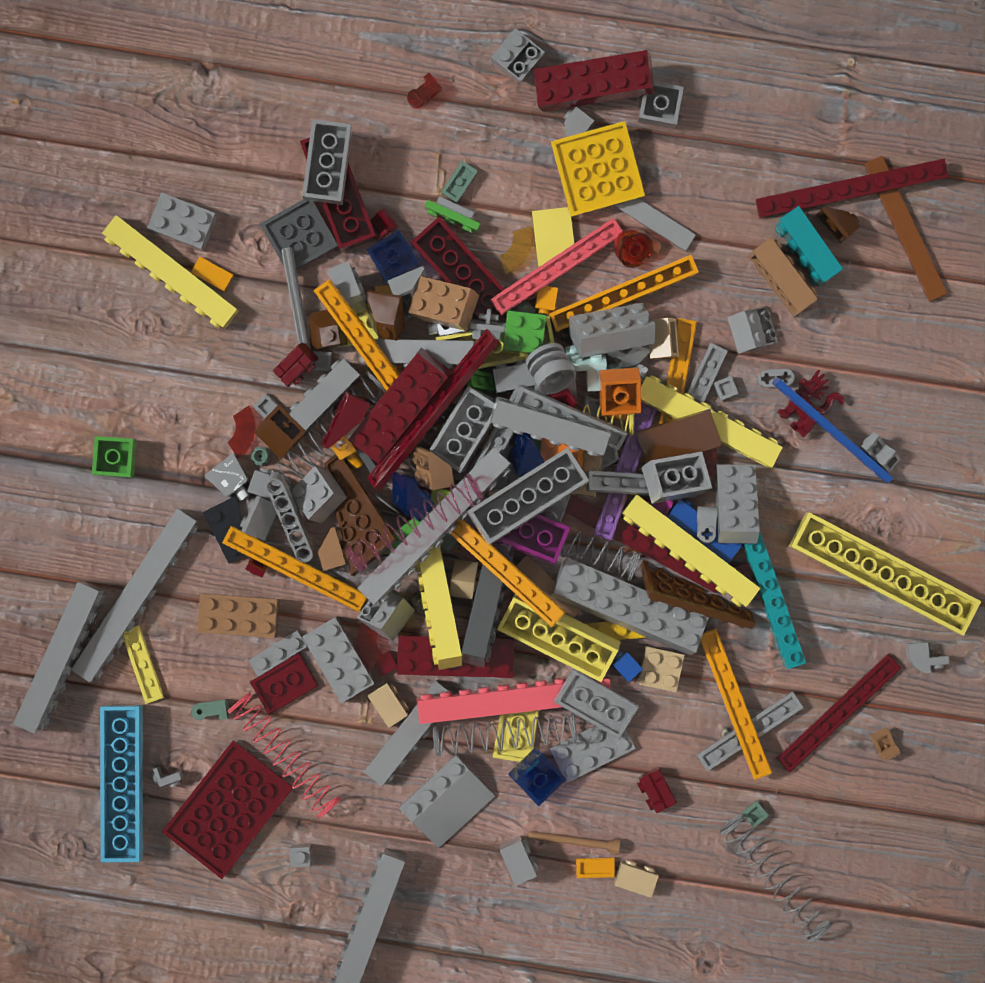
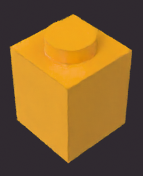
M545 286L538 291L535 310H539V314L549 315L550 312H554L558 288Z

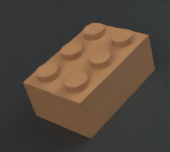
M420 276L408 313L419 320L467 332L479 295L471 288Z

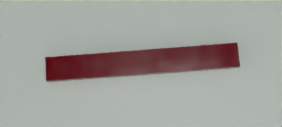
M887 653L779 754L776 759L790 773L902 667Z

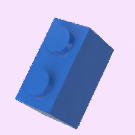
M619 650L611 663L628 682L643 670L626 650L623 652Z

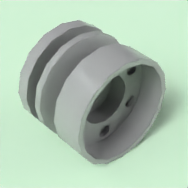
M550 343L534 350L526 359V366L530 370L531 376L534 377V382L539 392L542 394L558 393L569 387L576 378V372L571 362L568 361V356L563 346L560 344Z

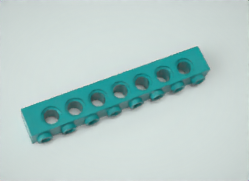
M759 532L757 543L741 544L755 584L760 588L758 593L784 667L791 669L805 664L806 661L761 532Z

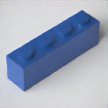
M679 499L668 513L667 518L699 541L697 537V511L692 508L694 505L686 499L683 501ZM717 524L714 540L706 544L700 542L728 564L742 546L740 543H718ZM707 529L701 533L702 536H705L706 540H708L709 536H712L711 533H708Z

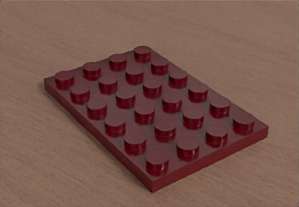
M233 740L162 830V833L219 878L223 879L293 789L292 785Z

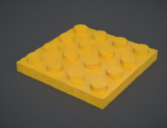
M625 121L551 141L570 216L645 196Z

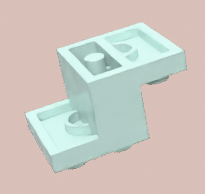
M575 345L565 347L568 361L571 362L574 370L585 371L587 391H600L599 370L624 369L617 366L616 363L607 365L605 353L581 358Z

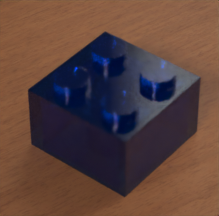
M400 230L366 249L386 285H388V280L420 266Z
M536 747L508 773L538 806L567 780Z

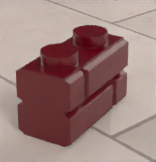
M302 342L273 369V372L287 387L293 384L297 386L304 380L303 375L306 372L310 373L316 367L314 363L318 360V357Z
M659 767L638 777L640 782L637 785L641 793L646 792L649 798L646 800V803L651 811L654 809L656 813H659L677 803Z

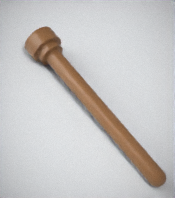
M533 831L528 833V837L534 840L607 849L611 854L619 855L620 839L606 842Z

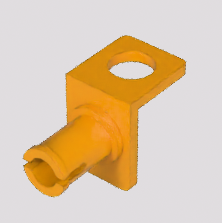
M345 435L339 440L345 441L344 445L337 448L336 442L331 448L340 460L346 457L353 468L357 469L364 462L357 454L356 446L348 441L349 438Z

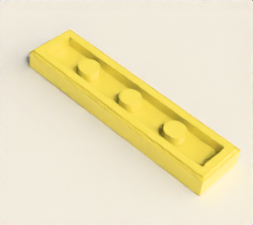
M140 625L135 626L130 632L126 631L123 638L125 639L124 643L145 704L164 698V694Z

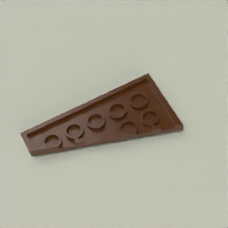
M335 454L324 463L325 469L330 471L347 496L336 508V516L347 551L345 554L349 560L351 576H356L395 544L398 539L346 459L340 460Z
M645 560L641 562L640 568L647 595L652 601L663 602L671 607L683 608L688 612H696L708 618L713 617L724 623H733L741 628H754L756 622L752 612L738 607L732 602L726 604L715 594L711 597L703 593V588L678 576L672 578L665 573V570L659 567L655 570L649 567V562Z

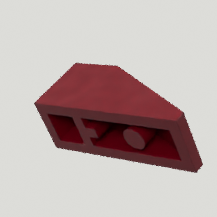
M345 391L322 441V445L329 449L362 422L363 418L369 414L370 403L366 399Z

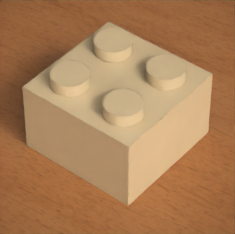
M645 646L641 662L643 670L639 672L637 683L643 686L677 692L684 654Z

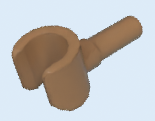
M643 230L641 234L652 244L649 250L658 255L662 249L661 243L651 238Z

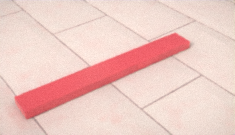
M614 218L491 298L490 302L499 315L502 316L625 233Z

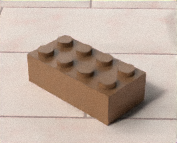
M769 238L753 250L748 257L792 316L795 317L817 300V293L812 286L808 287L805 283V277L800 270L796 271L792 266L794 264L793 260L788 255L785 256L783 254L781 244L776 239Z
M202 593L200 594L197 632L276 638L280 599Z

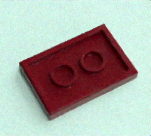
M300 653L250 681L268 715L319 686Z

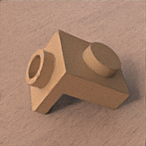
M887 727L869 735L876 752L884 762L893 759L901 753Z

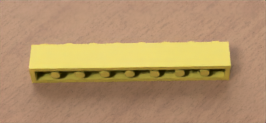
M117 215L102 232L106 236L104 239L113 247L115 244L121 248L120 253L127 258L132 256L136 259L135 264L142 270L145 268L150 270V276L156 281L163 280L166 283L165 288L173 294L175 291L182 296L179 299L187 305L190 303L195 305V311L203 317L205 315L211 318L210 323L218 329L221 326L226 329L239 312L234 306Z
M646 376L641 382V402L673 419L707 409L711 410L710 405L704 402L699 404L693 401V396L687 393L682 395L676 392V387L669 384L667 386L661 384V380L655 376ZM711 410L723 445L767 468L773 467L783 448L778 445L779 442L771 437L766 439L761 436L762 433L753 428L751 430L745 428L743 422L736 419L732 421L728 419V415L724 412L718 411L716 413Z
M638 495L634 496L622 512L625 516L623 519L630 525L635 523L640 527L638 531L646 537L651 535L656 539L654 541L656 545L662 549L664 547L668 548L671 551L669 554L676 560L680 558L686 562L684 566L692 572L697 570L702 574L700 578L708 584L713 582L717 586L715 589L724 596L726 593L732 597L731 601L738 607H741V605L747 607L760 590L757 585Z

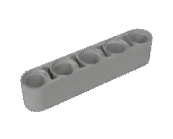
M273 472L268 477L266 485L268 494L297 560L304 563L312 559L314 544L284 475L279 472ZM278 481L281 485L274 486L271 482ZM285 498L288 502L281 503L278 499ZM292 515L295 519L289 520L286 516ZM300 532L302 536H295L293 533ZM301 549H307L309 552L303 553Z

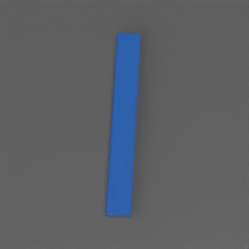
M779 378L774 379L772 384L881 480L889 483L893 479L890 474Z

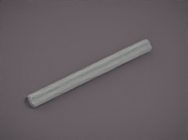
M292 247L283 248L281 252L298 344L303 342L311 349Z

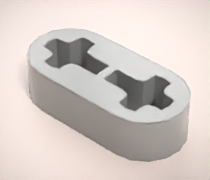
M789 369L765 370L758 375L757 382L763 388L775 387L772 384L774 380H770L768 384H765V381H761V378L767 374L768 377H774L775 379L783 376L785 372L787 376H790L786 383L789 386L794 381V373Z

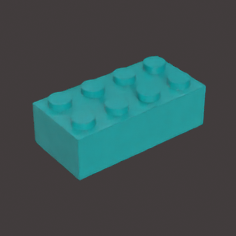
M799 206L777 221L775 224L776 233L780 238L783 237L786 240L787 249L792 254L795 253L798 258L797 263L802 269L807 270L809 273L808 278L813 285L816 284L819 287L843 270Z

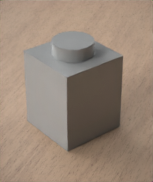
M311 844L292 845L290 847V866H311Z

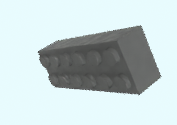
M492 544L513 563V554H510L511 547ZM482 565L461 652L462 663L485 667V663L490 662L492 653L490 643L494 644L496 627L494 625L498 626L501 609L498 608L503 607L505 591L503 589H507V586L484 565Z

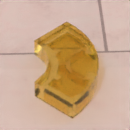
M531 226L514 231L511 247L506 253L500 255L505 275L519 268L528 257L533 239Z

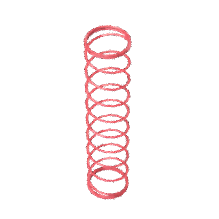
M249 692L227 711L229 712L228 714L232 713L242 703H244L243 706L234 715L233 720L238 719L243 715L247 714L248 712L252 711L253 709L259 707L257 712L244 726L243 731H247L269 718L267 723L254 737L253 742H258L266 736L270 735L271 733L279 730L263 750V754H266L289 741L287 745L283 748V750L275 758V760L273 761V765H277L298 753L297 756L293 759V761L289 764V766L285 769V771L282 774V777H286L307 765V767L304 769V771L299 775V777L295 780V782L292 785V788H297L303 785L304 783L308 782L309 780L313 779L314 777L318 776L314 780V782L309 786V788L305 791V793L302 796V800H306L312 797L313 795L317 794L318 792L322 791L323 789L327 788L312 807V811H317L326 806L317 815L318 818H321L341 800L340 796H337L329 802L325 803L324 805L320 806L319 808L314 809L319 800L330 788V785H326L325 787L321 788L320 790L316 791L310 796L304 798L309 789L320 777V773L312 776L311 778L294 787L299 778L308 769L311 762H307L298 767L297 769L293 770L292 772L284 775L285 772L289 769V767L293 764V762L298 758L301 751L298 750L292 753L291 755L287 756L283 760L275 763L278 757L290 744L291 739H287L265 752L268 746L280 733L281 728H276L275 730L269 732L268 734L264 735L258 740H255L258 737V735L263 731V729L267 726V724L270 722L272 716H268L260 720L259 722L255 723L254 725L250 726L249 728L245 729L262 707V705H257L251 708L250 710L246 711L245 713L241 714L240 716L236 717L252 697L251 692Z

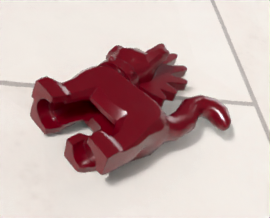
M817 370L810 380L805 378L799 380V389L795 390V392L823 416L832 408L834 400H838L841 405L845 403L842 394L833 392L827 396L825 403L821 407H817L809 401L811 397L821 400L819 395H825L822 390L829 388L828 386H823L829 380H822L825 376L824 373L818 377L820 370ZM789 400L787 406L784 409H778L776 413L781 418H786L795 412L800 418L789 426L804 438L813 429L816 422Z

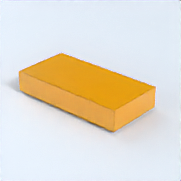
M202 257L198 258L191 271V274L223 292L226 291L234 276Z
M615 857L576 858V877H615Z

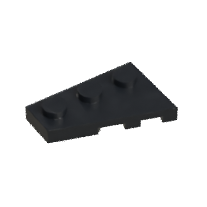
M237 496L203 512L228 564L245 556V554L222 543L231 526L242 530Z

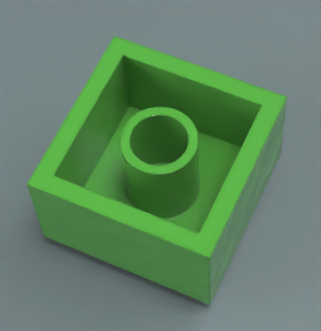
M507 311L503 351L530 355L534 350L543 346L546 315Z
M95 436L92 475L134 478L137 440Z

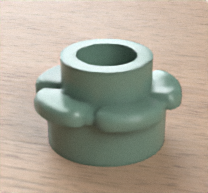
M256 447L254 452L251 453V459L256 465L262 466L269 462L270 453L266 448Z

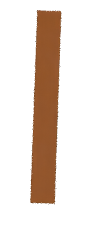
M883 156L864 164L868 175L889 170ZM895 189L877 193L928 301L930 302L947 294L899 190Z

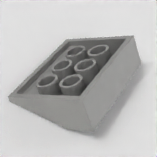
M456 754L399 806V809L424 835L440 848L492 800L495 795Z

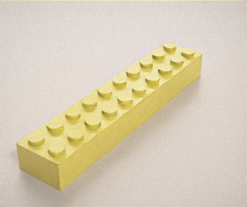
M810 512L805 513L788 546L958 635L964 636L981 603L980 600Z

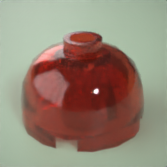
M637 228L623 230L614 241V253L617 259L626 267L634 268L643 264L642 261L646 257L649 259L653 250L652 240L645 232Z

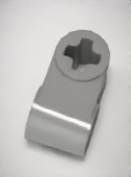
M698 506L697 537L702 543H710L716 536L717 507ZM705 529L712 535L708 537V540L705 539V536L701 535V533L705 532Z

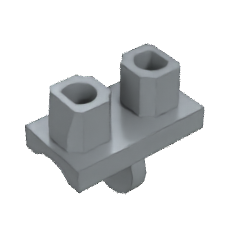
M487 309V314L479 313V319L483 320H471L470 329H472L473 339H479L484 330L488 329L501 341L506 323L493 322L498 321L499 315H492V309Z

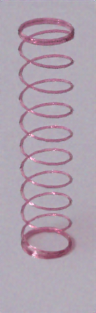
M468 474L463 478L464 485L470 498V501L456 485L450 484V491L457 509L449 501V499L441 492H437V500L443 513V516L430 501L426 499L424 500V509L430 524L417 509L411 507L410 514L416 531L404 517L398 515L397 523L402 537L390 524L384 523V532L389 545L377 532L371 531L370 536L375 552L362 539H358L357 546L361 558L354 552V550L349 545L345 546V550L351 562L359 571V573L364 572L362 564L368 570L367 564L360 550L359 540H361L364 544L367 545V547L373 552V554L380 562L381 558L375 547L372 533H375L386 544L389 550L394 554V550L389 541L385 525H388L398 535L402 542L406 546H408L399 523V517H401L411 527L415 534L419 538H421V535L413 518L412 509H414L424 519L428 526L432 530H434L433 524L426 509L425 501L428 502L437 511L441 518L447 523V518L441 506L438 493L441 494L454 508V510L460 515L461 512L454 497L452 486H454L463 495L467 502L472 507H474V503L472 501L465 481V478H467L479 500H485L482 492L480 491L478 485L476 484L472 476Z

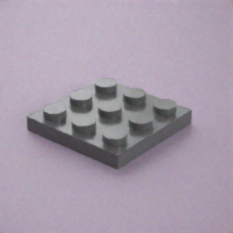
M303 199L260 223L283 266L281 252L283 248L292 247L296 270L338 247L313 201Z

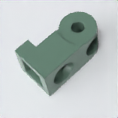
M228 699L197 703L192 707L191 714L196 720H203L208 716L219 715L220 720L229 719L230 714L227 712L229 710Z

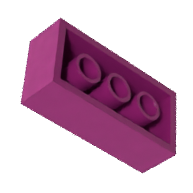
M538 514L496 542L555 565L570 527Z

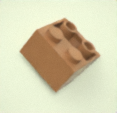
M415 446L412 458L416 464L415 479L418 484L430 490L454 486L452 467L431 451Z
M337 527L329 530L318 551L323 571L348 564L345 554L347 551L343 547L341 531Z

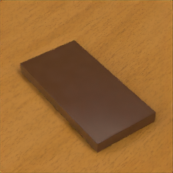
M710 409L636 431L646 463L651 460L703 452L722 446Z

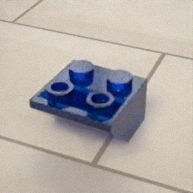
M525 432L523 435L515 433V444L510 449L508 458L518 475H525L545 461L530 434Z
M395 472L392 483V502L405 515L420 522L435 505L430 500L432 497L425 490L422 491L418 488L419 483L412 477L409 478L405 474L400 475Z

